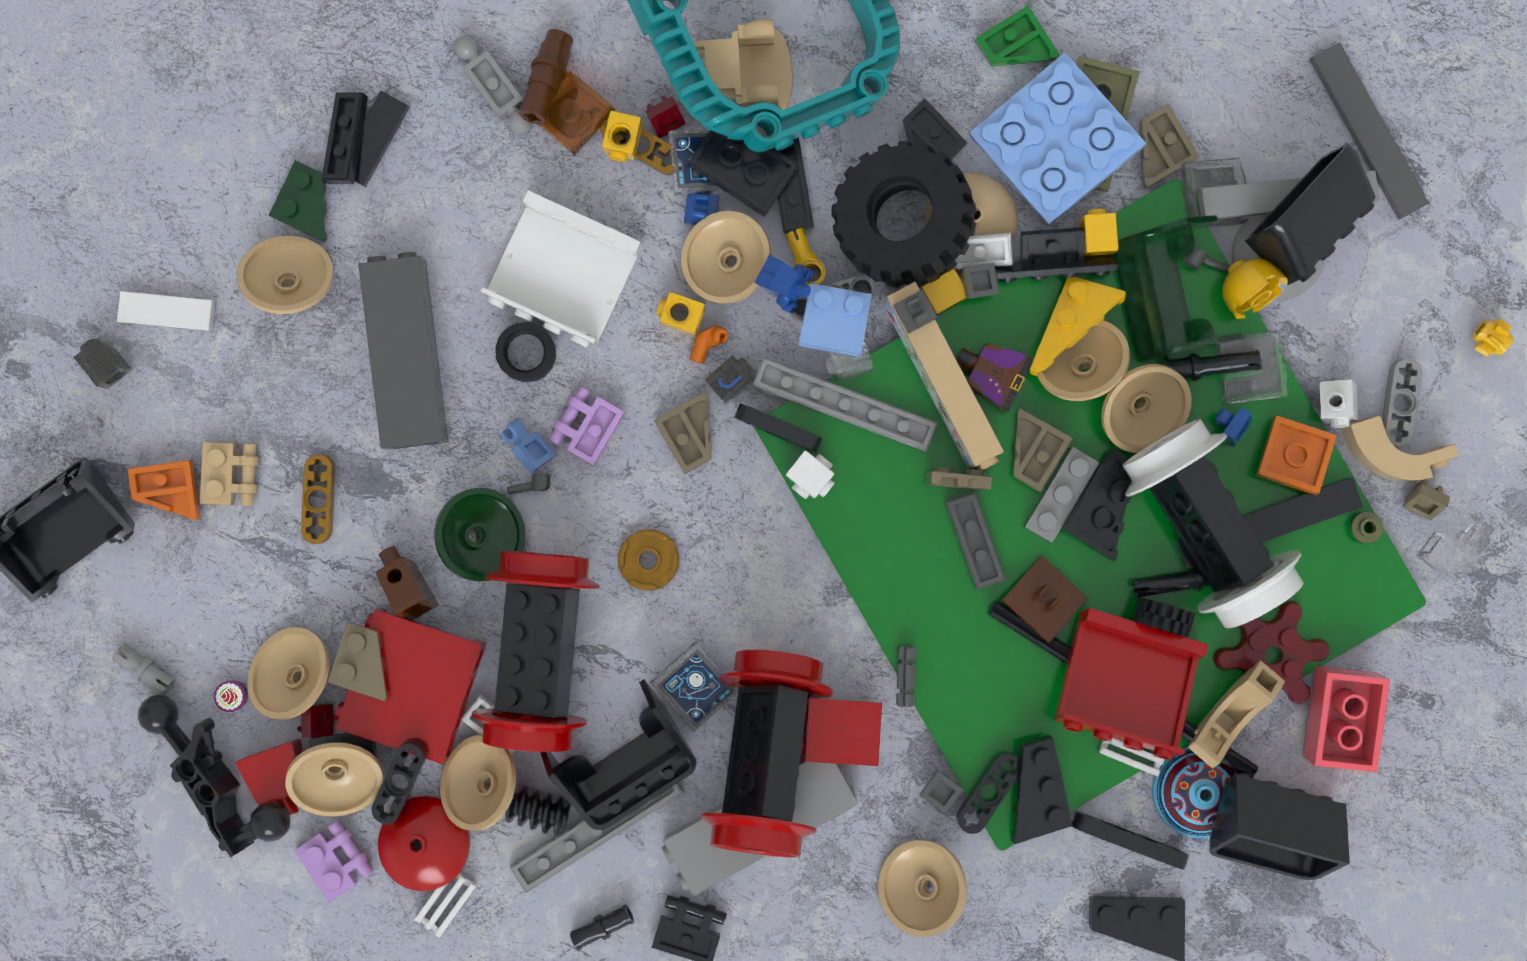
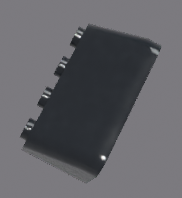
M1346 143L1322 156L1245 240L1261 259L1272 262L1282 271L1288 280L1287 285L1298 280L1302 283L1308 280L1316 272L1317 269L1314 266L1317 262L1325 260L1335 251L1336 247L1334 244L1339 238L1341 240L1344 239L1355 229L1356 226L1353 223L1357 218L1364 217L1374 208L1375 205L1372 202L1376 196L1355 149L1349 143Z
M1234 774L1225 782L1209 839L1210 854L1218 858L1298 879H1320L1350 864L1346 804L1333 801L1328 796L1307 794L1302 789L1282 787L1273 781L1256 780L1248 774Z

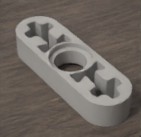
M1411 358L1395 361L1391 365L1388 374L1382 422L1390 442L1395 447H1403L1409 444L1414 433L1422 368L1416 360ZM1406 367L1408 371L1412 372V375L1405 378L1404 381V375L1399 374V369ZM1403 383H1404V387L1410 386V390H1409V389H1398V390H1397V389H1396V385L1399 386V385H1403ZM1398 394H1402L1408 399V408L1404 412H1400L1394 407L1393 401ZM1392 416H1394V417H1404V416H1405V417H1406V421L1403 420V421H1399V422H1398V419L1392 420ZM1398 424V431L1403 432V436L1395 441V436L1390 435L1391 429H1396Z

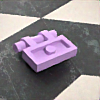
M580 386L574 397L571 395L567 401L569 406L560 421L557 419L554 423L553 428L555 430L549 440L560 445L565 435L572 438L567 450L595 466L625 412L600 397L596 398L592 407L585 404L590 392ZM579 411L586 414V417L577 431L571 428V425Z
M339 820L328 827L335 838L329 841L322 831L294 850L329 902L358 882L351 871L357 869L363 878L373 872V869L367 862L368 856L364 851L360 852L351 839L353 834L349 829L345 830ZM338 846L343 848L350 859L346 864L335 849Z

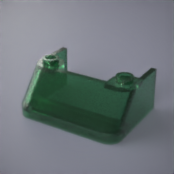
M1217 215L1186 217L1124 237L1118 241V251L1114 253V257L1119 263V270L1117 272L1121 290L1126 291L1124 305L1135 353L1141 359H1157L1243 339L1242 333L1215 336L1213 326L1208 320L1204 318L1190 320L1177 260L1188 257L1194 249L1195 240L1192 229L1217 222Z

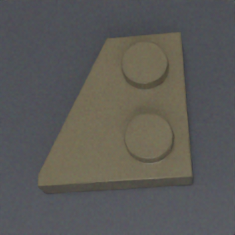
M1020 408L1017 414L1013 477L1041 493L1073 438Z

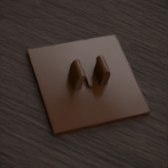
M1040 556L1001 601L1041 638L1049 643L1088 597L1043 556Z

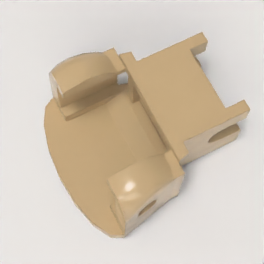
M758 19L744 25H737L738 30L732 32V38L693 41L700 57L705 58V68L710 78L724 96L729 99H736V104L743 108L763 102L775 104L782 110L788 108L792 92L791 58L784 37L780 31L774 29L773 19Z

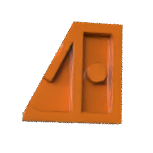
M192 460L128 469L132 500L185 516L191 520L201 519Z

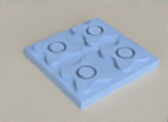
M1065 52L969 132L974 142L1048 226H1051L1146 146V142Z

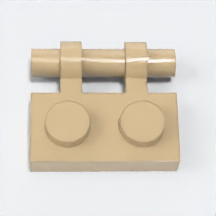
M203 442L200 504L234 505L235 493H241L240 506H253L254 494H257V485L254 484L255 466L259 464V457H256V444H243V456H237V444ZM236 465L242 466V484H235Z

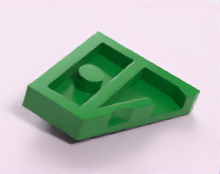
M1029 6L1024 7L989 29L975 40L991 67L1054 61L1060 56Z

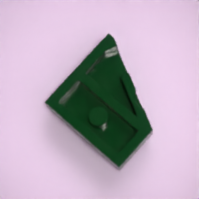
M295 160L268 216L326 242L325 214L327 212L324 199L326 183L321 180L322 172Z

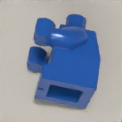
M769 255L754 283L769 294L777 296L776 302L781 309L792 314L794 313L793 307H797L796 301L798 297L807 298L809 296L811 287L806 285V282L812 280L810 276L814 277V271L800 263L791 268L784 261Z

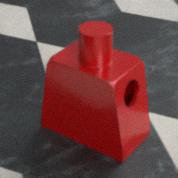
M300 738L235 761L239 772L258 805L275 801L282 804L289 811L290 815L299 812L297 805L290 799L287 793L286 773L291 762L303 752Z

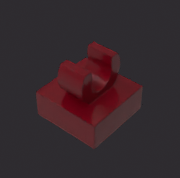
M662 96L661 103L653 107L651 104H648L645 111L659 138L686 124L672 96L670 98Z
M315 704L301 714L302 726H298L297 730L302 733V738L334 735L333 704Z

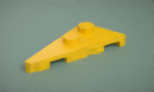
M1077 277L1067 278L1031 365L1030 374L1037 376L1039 372L1054 363V359L1066 348L1070 349L1088 333L1092 326L1098 325L1104 319V315L1116 304H1122L1126 298V291Z

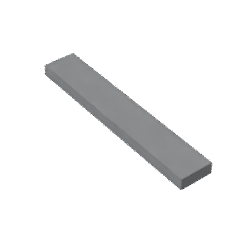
M1365 171L1376 196L1372 203L1378 202L1380 199L1376 171ZM1302 178L1201 188L1197 190L1201 220L1208 221L1270 214Z
M765 357L761 361L752 387L923 452H927L937 426V422Z
M677 783L604 830L592 829L582 819L563 831L559 837L552 838L511 864L509 868L525 893H527L673 800L684 791L680 784Z

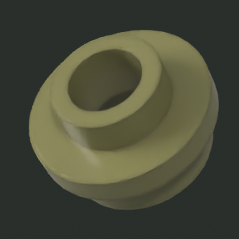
M1363 512L1353 518L1351 533L1357 541L1372 543L1377 541L1382 535L1383 523L1376 514ZM1366 522L1372 525L1370 533L1364 531V524Z

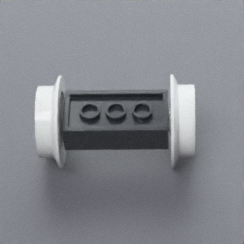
M1201 418L1150 444L1122 465L1132 480L1125 495L1129 497L1148 488L1151 490L1213 589V592L1199 604L1198 611L1200 613L1215 612L1224 628H1233L1271 611L1301 589L1304 582L1294 566L1302 554L1299 550H1291L1269 558L1267 548L1255 536L1250 521L1242 515L1235 504L1233 494L1225 488L1218 477L1216 467L1204 456L1220 445L1227 438L1226 433L1210 434Z

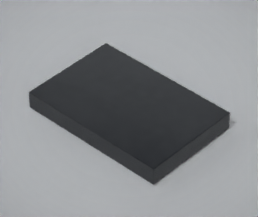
M709 131L687 166L765 217L797 170L799 164L775 148L763 152H755L745 145L744 140L728 139V136L715 131Z

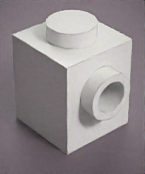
M1352 379L1320 382L1321 419L1326 424H1330L1331 428H1345L1350 426V422H1358L1357 385Z
M806 450L785 475L795 483L792 489L804 499H807L809 495L815 499L818 494L824 498L835 484L831 480L834 473L830 469L833 465L820 454L814 458Z

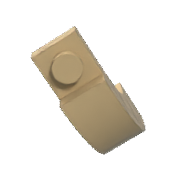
M1381 416L1369 417L1350 423L1349 427L1341 428L1347 447L1355 459L1370 472L1389 480L1413 481L1433 478L1431 470L1450 465L1448 459L1459 456L1455 444L1440 446L1415 455L1398 450L1390 442Z
M1260 660L1242 675L1212 707L1194 733L1196 735L1188 748L1211 768L1216 767L1220 764L1231 744L1248 722L1274 701L1285 680Z

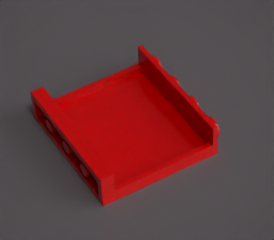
M383 608L375 609L374 614L370 613L368 615L365 627L380 631L382 643L381 656L384 658V677L389 697L387 701H382L344 688L348 692L345 701H341L336 709L334 719L338 720L335 729L395 749H399L408 739H419L428 749L427 759L443 764L450 756L487 642L478 639L470 640L386 612V609ZM410 749L408 753L415 755L416 751Z
M1088 608L1079 614L1054 720L1064 723L1063 728L1073 732H1082V729L1094 732L1093 737L1099 740L1111 742L1112 738L1124 741L1123 746L1132 750L1142 751V747L1153 750V756L1172 760V756L1184 755L1185 750L1179 748L1198 659L1206 657L1209 644Z

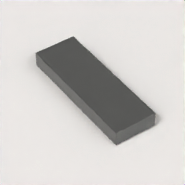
M972 492L946 501L945 505L975 590L1006 580L976 493Z

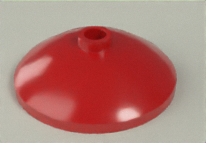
M419 796L408 799L397 820L391 824H382L378 836L379 858L387 874L399 885L415 891H430L450 883L462 871L470 852L469 830L456 826L446 815L441 798L433 796ZM416 839H419L422 843V848L419 851L413 846Z

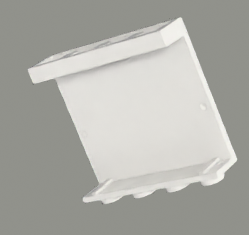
M528 190L523 199L526 207L488 288L482 287L481 292L488 297L486 302L503 310L504 306L507 305L516 309L514 315L531 322L535 318L544 322L542 328L556 335L564 331L572 335L570 341L587 348L589 343L597 347L643 246L640 241Z

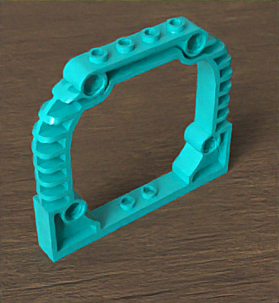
M627 0L643 35L649 34L652 45L661 59L660 62L669 76L678 99L685 106L691 117L698 120L706 129L728 136V139L744 140L745 145L755 152H763L774 147L777 151H780L794 143L793 139L801 136L803 140L809 139L820 133V128L828 125L830 129L844 124L849 116L855 115L856 118H860L873 111L872 106L888 90L887 77L893 70L900 51V25L897 22L895 9L891 6L889 0H849L861 25L866 50L864 61L860 62L848 73L841 83V87L784 110L775 104L766 102L743 108L724 96L710 78L681 16L688 0ZM663 1L670 2L674 9L666 7ZM864 85L869 86L872 90V93H869L865 89ZM757 127L764 129L768 137L760 135Z

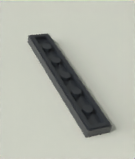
M1351 477L1321 487L1318 495L1304 493L1244 514L1243 516L1250 521L1252 531L1259 542L1262 543L1361 508L1363 504L1354 479ZM1181 538L1174 539L1184 568L1188 569L1196 566L1197 563Z

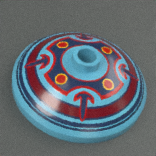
M1189 745L1181 747V749L1185 750L1184 755L1172 756V760L1165 759L1163 765L1159 768V775H1154L1152 783L1153 802L1159 816L1170 828L1188 837L1207 838L1210 837L1225 782L1234 774L1239 773L1221 762L1216 767L1211 768L1188 748ZM1208 789V798L1202 800L1200 798L1201 791Z

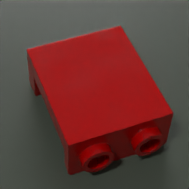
M807 698L800 761L878 766L882 703Z

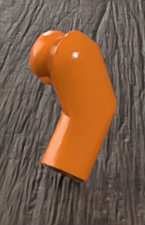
M719 325L700 331L696 336L689 360L704 364L708 349L727 342L729 337L728 331Z

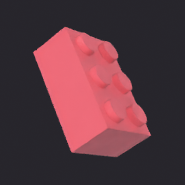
M1315 666L1303 757L1315 766L1378 772L1390 679L1377 672Z

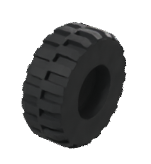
M899 141L898 146L890 147L888 143L877 147V152L871 155L866 152L860 156L859 160L861 162L854 168L850 166L844 173L846 180L843 185L838 184L834 193L838 199L837 204L834 203L831 209V216L835 220V224L832 226L834 235L840 243L839 247L852 264L877 283L881 281L887 286L898 288L900 284L908 286L916 282L917 286H920V282L927 279L930 283L940 278L938 275L945 269L950 272L957 265L956 258L960 254H966L970 246L968 239L970 236H974L976 204L972 197L971 188L957 164L952 163L949 156L942 151H933L930 145L919 143L918 146H912L910 141ZM904 190H916L926 194L932 204V213L928 224L919 234L902 241L888 240L880 234L877 228V216L881 206L889 197Z

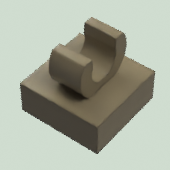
M1424 479L1405 498L1403 507L1426 519L1432 520L1448 507L1450 496L1443 493V487L1440 485L1435 489L1427 486L1428 480Z

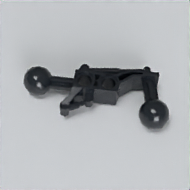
M160 694L145 699L138 709V721L141 727L149 733L162 734L179 755L170 765L173 769L171 777L175 782L182 783L201 816L205 817L209 830L219 842L218 846L221 851H226L230 857H233L253 844L256 839L271 842L281 839L287 833L291 822L289 811L282 804L275 801L260 804L252 812L250 822L246 824L242 822L237 813L235 793L241 784L222 761L221 752L214 749L212 729L215 728V723L211 718H207L194 726L192 740L190 741L177 724L179 710L175 701L168 696Z

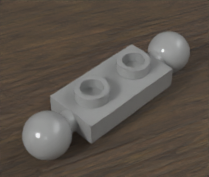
M468 35L459 37L454 44V51L460 59L469 61L462 68L500 120L506 115L509 116L508 124L514 133H528L533 123L524 120L519 115L520 109L518 107L523 102L521 95L488 50L479 55V45L473 37Z

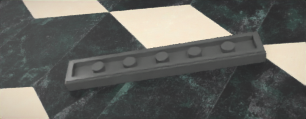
M1340 42L1313 56L1310 62L1370 170L1376 171L1377 182L1398 220L1429 204Z

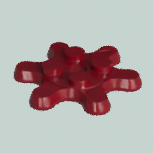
M1289 600L1281 604L1278 614L1274 619L1263 621L1258 617L1238 626L1242 635L1240 642L1234 647L1219 648L1214 653L1213 661L1215 666L1221 670L1238 669L1245 674L1261 660L1285 680L1281 689L1287 694L1288 699L1293 703L1303 704L1311 695L1309 686L1302 679L1303 667L1309 662L1324 661L1329 655L1330 648L1323 639L1306 640L1298 634L1297 624L1302 617V607L1296 601ZM1272 646H1276L1281 652L1278 661L1274 664L1268 663L1265 658V652Z

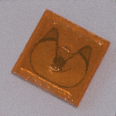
M569 71L566 79L561 81L546 123L538 126L575 156L609 118L610 110L615 111V108Z

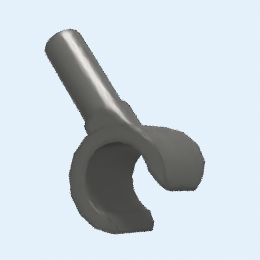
M1201 249L1190 250L1183 259V263L1193 270H1198L1202 263L1227 272L1229 265L1208 257Z
M533 473L532 483L508 486L507 493L512 494L531 490L546 491L550 487V475Z

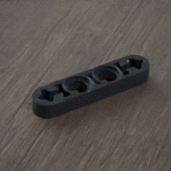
M1075 811L1072 819L1073 826L1071 827L1182 870L1185 869L1190 856L1182 850L1079 811Z

